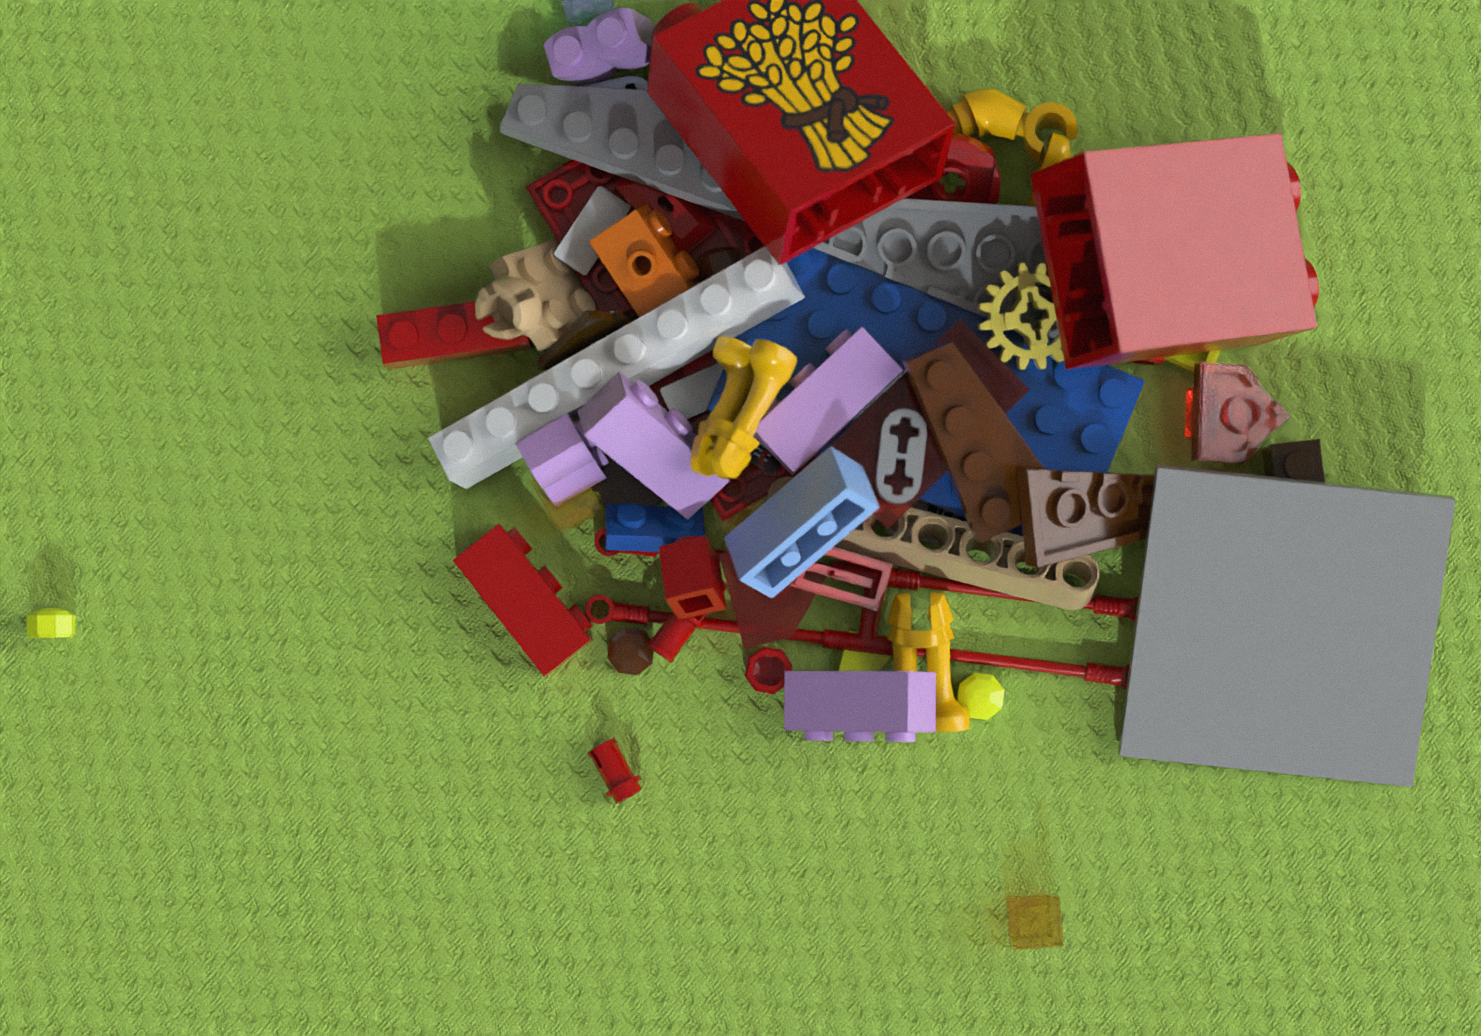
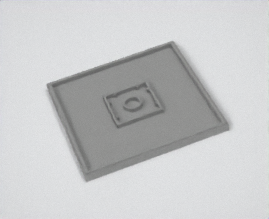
M1156 464L1119 740V756L1413 787L1456 499L1448 495Z

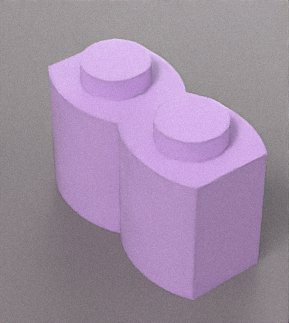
M615 8L598 15L587 27L572 26L558 31L544 43L553 77L580 87L607 81L618 70H634L646 66L651 60L653 21L630 8Z
M568 413L515 443L533 476L555 507L560 506L607 478L601 468L609 463L604 452L584 436L580 420L574 423Z

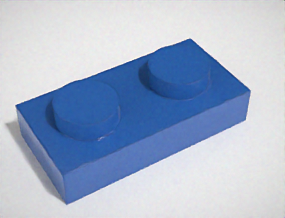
M634 503L605 504V550L659 552V546L674 543L681 537L705 536L703 508H700L687 520L673 507L646 506Z

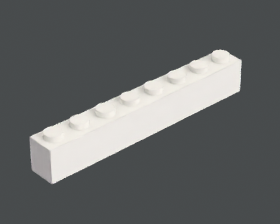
M764 246L430 436L428 439L449 481L468 489L521 459L523 456L516 446V442L568 413L574 423L579 421L578 410L619 371L633 383L640 380L647 386H650L712 351L718 337L727 336L734 338L802 300L805 296L787 262L779 266Z

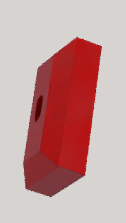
M623 178L615 185L617 192L634 210L648 203L652 211L658 209L665 216L672 229V234L669 236L680 252L685 250L689 254L716 230L717 226L695 203ZM659 199H666L674 210L671 213L665 212L658 204Z

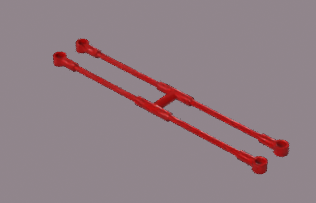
M604 528L600 529L594 538V545L597 551L607 557H612L619 553L656 557L659 552L603 550L600 546V539L605 534ZM715 549L720 557V562L733 564L729 551ZM833 561V564L819 563L877 580L879 572L846 562ZM892 568L887 584L889 588H904L905 590L918 591V588L1039 603L951 579L921 576L918 571ZM805 570V573L816 574ZM864 587L863 596L872 598L874 590ZM1096 594L1082 609H1090L1094 614L1129 618L1135 623L1134 606L1138 602V596L1129 599ZM604 595L591 597L585 607L588 619L596 624H605L610 621L648 625V622L664 624L671 615V612L650 610L649 606L614 602ZM598 600H603L609 605V614L603 619H597L591 613L592 605ZM862 607L859 633L824 629V632L710 617H705L701 622L704 625L702 629L817 643L822 644L823 648L842 649L843 651L847 649L848 651L879 655L886 654L893 657L892 641L888 640L886 636L878 635L881 610L874 611ZM917 648V656L926 657V648ZM950 648V661L1082 677L1086 682L1121 686L1125 691L1127 687L1125 676L1129 671V664L1122 667L1087 662L1085 666Z

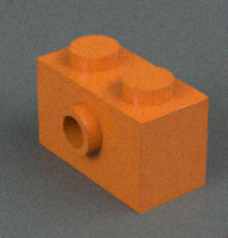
M648 203L637 208L589 241L639 318L700 283L697 279L700 272L695 261L685 250L681 252L678 250L669 236L672 234L669 222L658 209L652 211Z

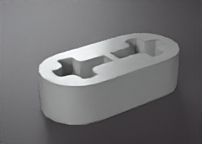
M898 409L890 413L884 420L880 433L875 476L876 490L882 499L895 505L904 504L912 500L919 492L922 480L927 429L922 416L910 409ZM901 418L909 419L910 428L918 430V436L908 440L906 454L897 453L898 436L890 434V426H898ZM896 460L905 461L904 477L912 479V486L903 488L901 495L897 496L892 494V486L884 484V477L893 475Z

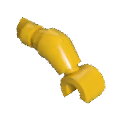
M979 89L962 95L963 100L952 104L951 111L947 112L956 123L953 133L968 136L976 134L978 138L992 135L1013 141L1018 136L1023 137L1025 151L1032 160L1039 164L1044 156V142L1040 141L1036 136L1039 131L1045 128H1056L1068 140L1077 139L1076 117L1069 108L1059 103L1048 102L1036 106L1030 113H1027L1028 106L996 89Z

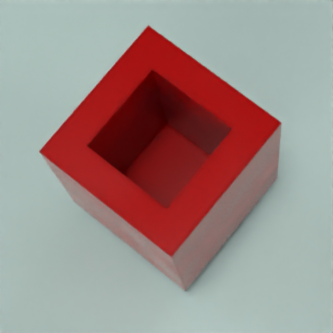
M706 535L701 537L685 536L677 539L674 543L659 546L665 600L679 620L726 609L720 557Z

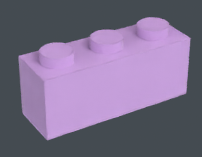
M863 327L854 335L846 329L835 338L825 349L831 356L817 369L812 363L804 367L789 382L795 390L781 403L775 398L758 424L754 436L792 476L903 372L902 368Z
M619 371L578 410L584 436L687 520L730 482V479L717 477L716 474L707 477L696 474L691 470V452L694 437L697 436L692 432V426L676 409H671L668 412L658 404V398L654 392L640 380L633 383Z
M785 671L784 730L804 731L803 740L833 741V731H844V741H874V732H886V742H916V732H935L936 672Z

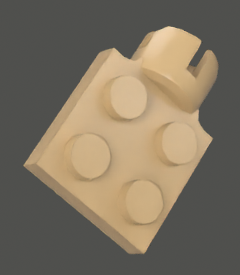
M556 240L502 256L489 266L496 281L491 282L492 285L480 290L475 303L477 320L491 315L495 320V323L486 325L483 328L486 333L495 338L507 340L525 335L534 342L538 351L551 347L586 310L597 311L594 299L584 290L572 267L554 255L558 248Z

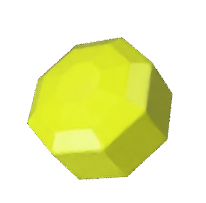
M42 608L32 611L27 615V636L29 638H73V635H76V616L70 611L60 608Z
M972 673L958 684L956 700L968 709L970 718L988 720L1002 709L1004 689L993 675Z

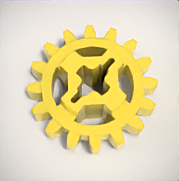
M1025 263L1017 264L1016 277L1014 278L1005 270L999 272L998 276L1002 285L999 288L990 284L986 285L984 290L992 297L991 302L980 303L977 306L978 310L988 313V320L977 325L978 330H990L992 337L984 344L985 347L990 349L999 345L1002 351L998 360L1005 363L1014 355L1017 357V369L1021 370L1026 369L1029 359L1034 360L1038 370L1046 369V356L1048 355L1056 362H1062L1064 357L1060 349L1062 347L1060 335L1058 334L1047 345V332L1057 320L1054 303H1050L1041 297L1038 287L1035 286V283L1051 290L1049 277L1046 276V264L1037 263L1033 274H1029ZM1015 288V302L1008 312L999 314L1003 299ZM1028 302H1030L1033 310L1041 309L1042 319L1035 321V330L1033 331L1030 323H1021L1020 314L1027 311ZM1013 330L1024 338L1027 350L1011 343L1003 331Z

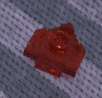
M1210 362L1194 363V388L1186 389L1185 438H1192L1191 461L1244 463L1257 450L1256 447L1290 417L1281 404L1275 402L1258 383L1259 379L1247 365Z
M729 552L719 554L744 650L792 637L816 594L786 586L776 596L770 598L738 579ZM805 570L803 579L823 584L827 576Z

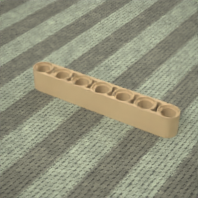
M786 476L776 480L768 490L767 500L794 477ZM877 498L876 500L880 508L833 546L894 565L1066 610H1077L1085 607L1090 602L1099 580L1100 569L1097 562L1090 555L1038 568L1035 567L1038 571L1036 574H1023L1015 566L1017 563L1026 562L1023 536L1004 532L979 543L974 539L969 524L966 521L900 504H891ZM878 525H886L895 534L889 537H881L876 535L872 528ZM926 537L935 538L942 544V547L936 550L927 549L920 543V540ZM981 550L990 557V560L976 562L968 556L967 552ZM1069 574L1077 575L1084 580L1086 585L1083 587L1070 586L1064 581L1063 577Z

